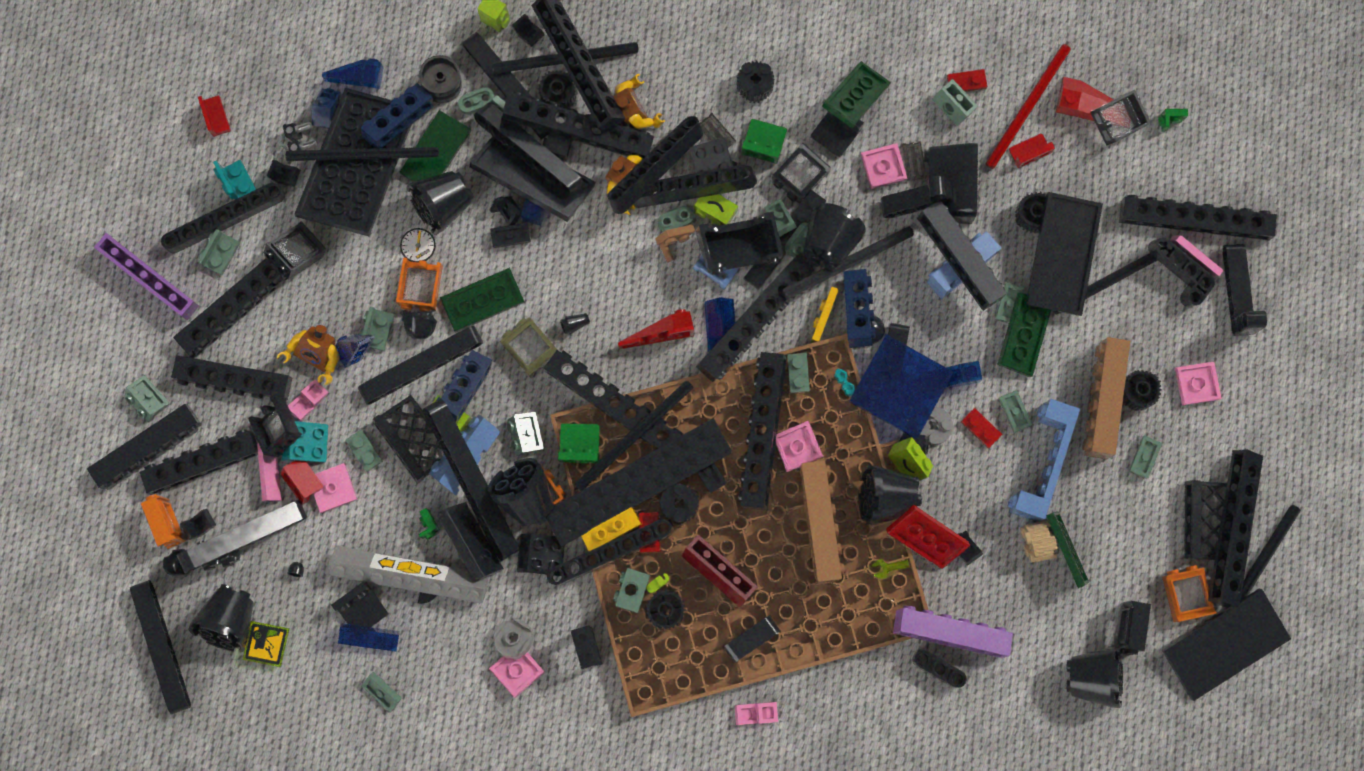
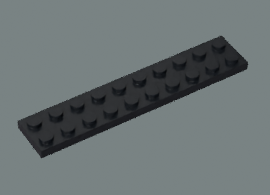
M712 418L555 505L546 516V519L562 547L586 534L601 523L630 507L633 508L668 489L669 486L677 484L733 452L717 422Z

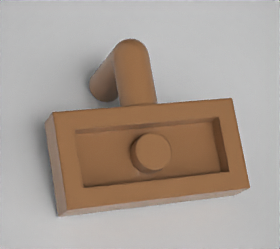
M693 225L665 230L655 238L667 263L674 260L668 246L677 241L683 243L689 240V236L695 232Z

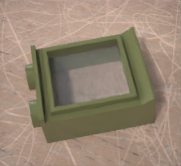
M528 317L527 319H521L512 332L509 330L504 333L500 342L528 376L532 378L534 376L533 373L540 367L544 368L558 349L533 320Z

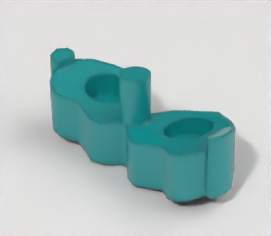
M838 368L834 376L837 378L838 383L842 384V390L845 391V395L852 396L855 386L847 382V372Z

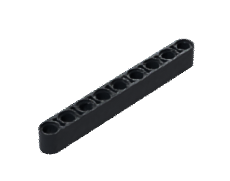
M439 399L423 408V414L495 555L499 560L503 561L518 552L519 546L501 510L490 497L487 490L488 485L448 406L442 399Z

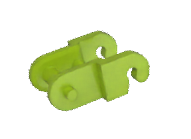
M664 573L665 579L660 575L647 585V591L649 593L656 592L669 582V576Z

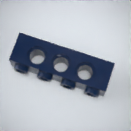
M418 83L408 87L400 97L394 98L390 105L385 109L379 110L376 116L363 123L361 127L362 137L373 148H383L434 107L433 97Z
M866 269L843 271L849 348L873 346L872 339L876 338L875 327H871V321H874V310H870V304H873V294L869 293V287H872L871 276H867ZM860 306L864 307V308L861 309V310H857V309H856L857 307H860ZM861 323L865 324V325L862 326V327H858V326H857L858 324H861Z
M471 350L468 356L465 355L463 357L461 368L454 371L452 382L446 384L443 396L437 398V400L442 399L446 403L456 424L491 370L492 359L474 350Z

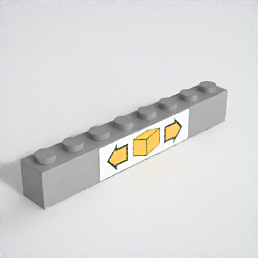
M340 546L335 547L329 567V576L482 604L488 588L489 576L480 580L478 578L473 579L466 569Z

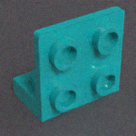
M217 160L213 162L215 165L213 171L223 183L221 186L231 200H236L256 190L241 160L224 168Z
M295 421L302 435L284 451L282 461L326 462L328 424Z

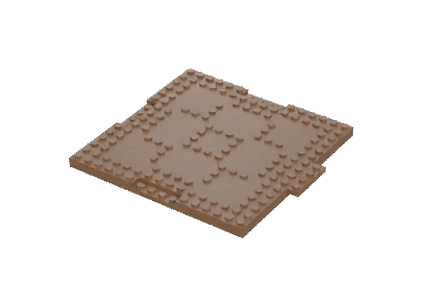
M847 334L778 352V354H784L786 357L787 354L807 353L810 392L790 394L787 362L777 434L809 421L823 454V458L816 461L825 460V464L830 467L831 476L828 479V485L832 484L833 496L830 499L831 504H835L836 516L833 517L834 524H838L839 535H837L836 541L841 545L842 555L839 556V562L843 563L845 573L839 581L815 584L799 468L789 472L786 471L777 446L775 448L768 509L759 510L740 506L739 492L743 490L741 475L742 472H745L746 464H744V454L748 452L746 438L751 430L749 416L753 414L751 400L756 392L754 378L758 376L757 358L735 364L734 366H728L725 369L727 373L721 380L716 379L712 382L701 373L627 394L635 399L634 403L639 407L643 405L652 412L681 384L689 381L693 389L662 417L667 422L666 425L671 429L673 427L677 428L684 435L714 418L733 452L715 462L716 467L727 484L713 493H709L697 473L677 483L686 484L687 487L690 486V489H694L696 496H698L699 508L698 512H696L697 515L694 516V519H691V522L687 521L686 524L685 522L683 524L675 522L673 524V534L660 541L661 552L641 553L639 550L592 571L631 717L912 639L911 637L893 633L896 610L904 608V606L915 607V610L920 612L922 610H929L911 549L887 533L886 528L895 520L870 525L866 524V520L861 519L858 493H861V485L863 483L860 480L861 472L866 465H876L900 472L888 456L893 444L897 443L898 440L879 444L853 352L849 348ZM838 368L847 372V382L855 386L852 396L845 395V391L842 390V384H839L837 378H835L834 374ZM768 370L766 378L772 377L774 370ZM770 388L764 390L763 397H768L771 394ZM614 398L610 401V406L618 407L621 401ZM592 404L550 415L559 450L562 423L598 424L600 426L599 460L630 432V430ZM768 407L761 410V416L768 414ZM630 409L625 415L627 418H634L636 411ZM765 426L759 428L758 435L765 434ZM661 431L658 433L657 438L664 441L668 438V433ZM639 438L586 488L655 451L656 448ZM763 445L756 448L755 452L757 455L763 452ZM563 463L572 496L581 492L575 486V482L596 463ZM758 464L754 466L753 473H759L761 465ZM753 484L751 486V493H756L758 491V484ZM665 490L633 507L638 518L639 513L659 512L660 519H665L663 512H661L662 508H660L661 496H663L662 493H665ZM678 500L675 501V503H676L675 507H676V508H678V507L683 508V507H684V505H683L684 501H683V500H681V501H678ZM661 524L660 532L662 534L667 533L669 530L668 524ZM638 526L637 528H635V529L629 531V532L626 533V534H629V533H631V532H633V531H635V530H638V529H639V526ZM697 535H700L758 586L741 608L681 557L685 548ZM627 539L624 542V547L626 550H630L633 542L631 539ZM609 547L606 551L609 558L615 555L613 547ZM592 555L589 558L591 566H594L597 563V558L595 555ZM627 568L648 574L650 575L648 584L659 575L665 579L663 574L666 573L669 576V582L657 591L661 592V590L665 591L667 589L669 592L671 590V593L675 592V594H679V597L682 598L681 601H684L683 604L686 611L683 612L685 616H683L684 619L681 624L675 625L674 629L671 627V630L668 628L661 630L650 623V619L647 618L649 615H646V612H648L646 611V608H648L646 604H648L650 597H653V594H657V591L649 593L647 588L639 613L616 607V602L613 599L616 590L620 591L622 583L619 582L622 571L626 572ZM628 585L625 589L626 594L629 596H633L637 591L634 585ZM662 605L663 608L660 609V613L669 615L671 607L668 608L667 605ZM770 615L781 632L733 664L723 646Z

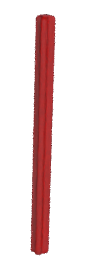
M1066 44L1060 47L986 162L987 167L995 168L1069 54L1071 48Z

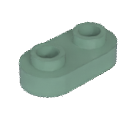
M483 87L461 96L458 106L462 113L472 114L485 104L491 103L495 96L490 88ZM484 96L489 97L487 101L482 100ZM471 103L472 105L471 107L466 108L465 104Z
M681 206L666 212L658 218V227L664 232L665 230L688 226L694 220V212L688 206ZM685 212L688 216L683 218L681 214ZM668 219L671 221V223L669 225H665L664 220Z
M809 223L800 224L785 245L787 255L795 257L803 253Z

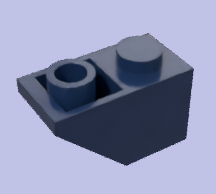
M331 88L321 90L312 104V126L329 128L339 104L341 92Z

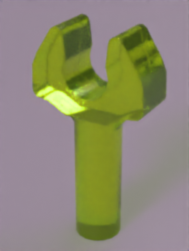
M879 559L871 567L881 566L883 571L873 576L878 579H885L889 571L909 568L908 560L887 564L883 559Z

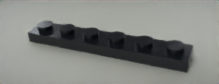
M813 190L809 192L791 216L797 228L802 223H809L810 214L814 207L816 208L821 203H826V200ZM797 228L779 236L783 257L779 259L778 263L768 265L767 262L755 264L743 279L759 290L785 257V245Z

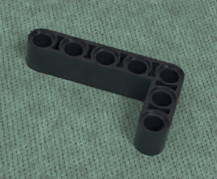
M1244 244L1223 245L1222 255L1233 336L1254 335L1267 326V314L1265 310H1253L1246 247Z

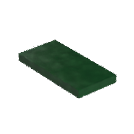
M861 61L827 98L822 107L853 128L885 92L891 82Z
M439 110L416 147H438L439 156L408 158L399 173L413 182L445 173L472 131L471 128Z
M510 267L440 297L455 333L525 303Z
M1020 292L1016 296L997 365L1024 376L1033 377L1051 310L1025 305L1027 295Z
M1056 511L1046 515L1077 587L1081 588L1089 583L1088 577L1060 513Z

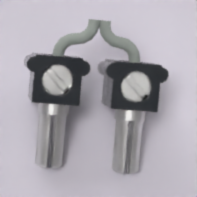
M311 122L301 125L294 123L284 124L282 141L279 142L280 147H284L285 151L306 150L316 146L315 139L304 143L298 141V139L303 138L301 131L312 128ZM285 137L292 141L288 142V149L286 145L283 144L285 141Z

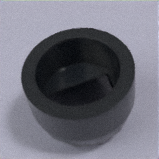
M293 562L290 564L287 574L294 577H303L304 566L302 563Z

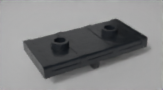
M466 502L445 508L440 512L439 520L473 579L478 578L480 580L504 569Z

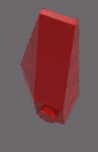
M1063 77L1055 112L1094 121L1090 112L1114 99L1081 80ZM1121 103L1101 111L1105 121L1109 120L1113 126L1129 129L1131 119L1125 106Z
M685 309L674 311L675 314H670L618 342L619 350L694 337V327L690 311Z

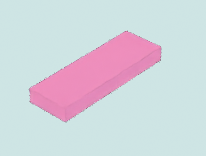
M1176 235L1170 239L1171 242L1212 276H1220L1223 272L1222 268L1182 235Z
M258 443L262 501H280L281 489L278 457L263 455Z

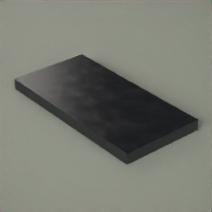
M493 136L474 157L469 166L566 222L570 220L596 183L575 171L582 178L583 185L571 196L567 197Z
M1046 192L1025 305L1082 316L1103 203Z
M1259 588L1241 599L1240 607L1225 609L1162 649V652L1189 698L1195 701L1291 640V637L1263 589Z

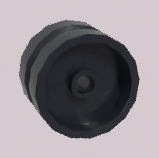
M436 55L426 59L421 65L419 71L421 87L433 97V102L448 103L459 95L462 81L460 68L456 61L448 56Z

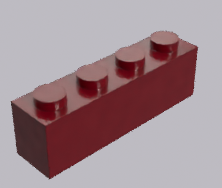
M700 535L694 538L681 555L739 608L743 606L758 587Z

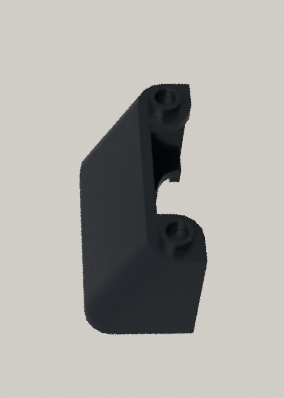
M964 143L929 147L928 151L924 153V162H927L929 166V178L942 176L951 182L953 202L946 204L949 213L959 224H972L977 215L978 144Z
M774 212L764 213V217H753L752 220L719 226L713 224L711 228L708 223L702 224L696 230L697 241L707 271L709 273L712 272V275L722 274L723 270L766 262L768 265L776 264L783 257Z

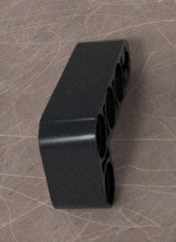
M935 176L927 179L928 185L881 197L883 218H895L922 211L939 200L943 205L952 203L951 182L942 176Z
M1162 237L1149 243V253L1187 284V287L1180 296L1181 303L1185 307L1200 305L1215 285L1214 277L1169 239ZM1173 255L1176 257V263L1172 260ZM1187 267H1189L1191 270L1190 275H1188L1186 271ZM1202 279L1205 281L1204 287L1201 285ZM1190 294L1194 296L1193 302L1190 300Z

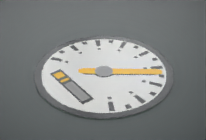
M414 228L407 231L400 242L401 253L410 262L419 263V260L427 261L434 254L436 248L433 235L423 228Z

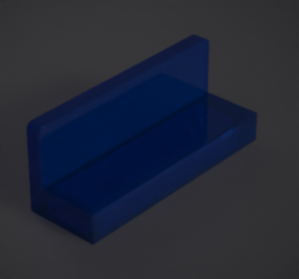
M719 297L704 302L708 352L735 323L734 299ZM729 342V348L736 351V345Z
M341 623L338 644L397 652L400 631Z

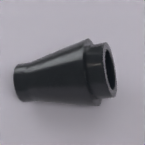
M587 313L564 316L560 323L565 334H572L583 326L590 324Z

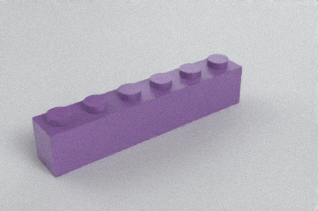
M105 233L94 246L96 250L184 319L188 320L199 307L198 304L109 234Z
M904 606V608L896 610L894 634L999 658L1010 656L1013 633L1006 632V628H989L988 624L985 623L972 624L968 619L959 618L955 620L952 619L951 615L946 614L937 616L934 615L933 611L922 610L920 612L916 611V608L912 606Z

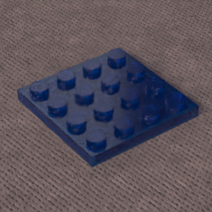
M886 334L849 402L917 440L954 371Z

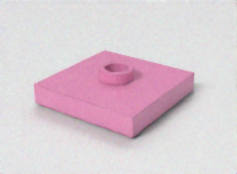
M897 143L860 154L870 189L908 179Z
M1214 362L1175 368L1182 406L1222 399Z
M809 421L780 432L776 436V446L787 472L799 468L801 463L813 462L823 458Z
M345 463L315 474L323 485V489L314 494L320 513L358 500Z
M528 652L516 660L503 656L489 668L514 698L519 696L545 673Z

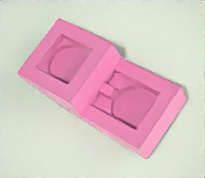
M313 380L288 405L291 414L301 422L328 395V391L318 381Z
M777 702L735 705L736 725L778 722Z

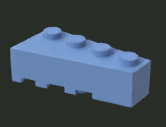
M987 231L982 235L978 233L971 239L972 245L976 251L980 252L985 263L1001 250V247ZM947 260L943 263L942 267L936 268L928 275L930 278L927 281V284L941 300L962 283Z
M479 414L477 417H473L469 421L467 429L461 432L477 465L481 461L480 454L488 451L500 433L496 427ZM444 455L440 461L432 465L429 474L456 496L460 491L457 488L459 482Z

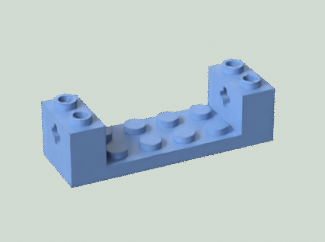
M1049 399L1042 406H1039L1036 415L1039 417L1038 422L1059 429L1053 437L1055 446L1048 453L1047 460H1049V464L1043 469L1041 478L1044 480L1042 485L1038 486L1036 494L1033 495L1019 491L1010 496L1007 507H1010L1009 513L1035 522L1045 520L1080 408L1053 399Z

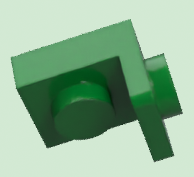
M1165 109L1158 117V125L1161 126V132H1165L1170 127V121L1172 124L1182 123L1188 117V109Z
M425 508L419 511L421 514L419 519L423 527H428V529L418 535L420 538L428 540L436 536V531L440 529L430 510Z

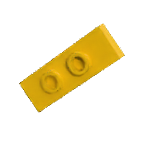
M831 287L827 300H822L819 308L822 313L820 318L816 317L813 328L816 329L811 343L820 341L838 293V288Z
M630 507L592 528L581 537L588 551H591L617 539L642 524L634 509Z

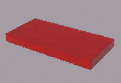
M915 505L886 528L889 535L941 569L970 547L969 541Z

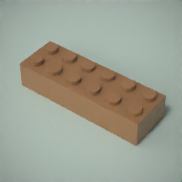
M1107 337L1096 346L1095 357H1097V364H1094L1092 375H1095L1094 383H1091L1090 386L1092 402L1089 401L1087 413H1090L1089 420H1086L1085 423L1087 439H1084L1082 444V450L1085 451L1084 456L1109 459L1116 455L1131 342L1129 340Z
M825 460L801 463L799 471L815 584L839 581L845 573L843 563L839 562V556L842 555L840 543L836 541V537L839 535L838 524H834L833 517L836 516L835 504H831L830 499L833 496L832 484L828 485V479L831 476L830 467L825 464Z

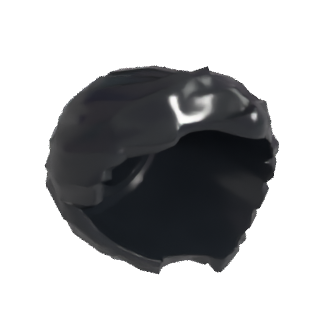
M403 310L401 314L402 321L408 336L413 339H426L433 334L437 320L433 317L432 311L416 313L415 311L408 312Z

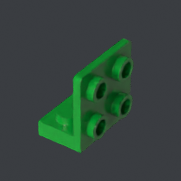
M751 119L746 139L742 145L741 154L777 164L787 128Z
M562 423L558 461L561 463H597L599 461L600 426L598 424Z

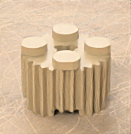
M1048 519L1020 527L1021 536L1023 539L1025 538L1027 545H1024V551L1026 556H1029L1031 563L1057 558V553L1054 551L1058 547L1055 536L1048 529V527H1051Z

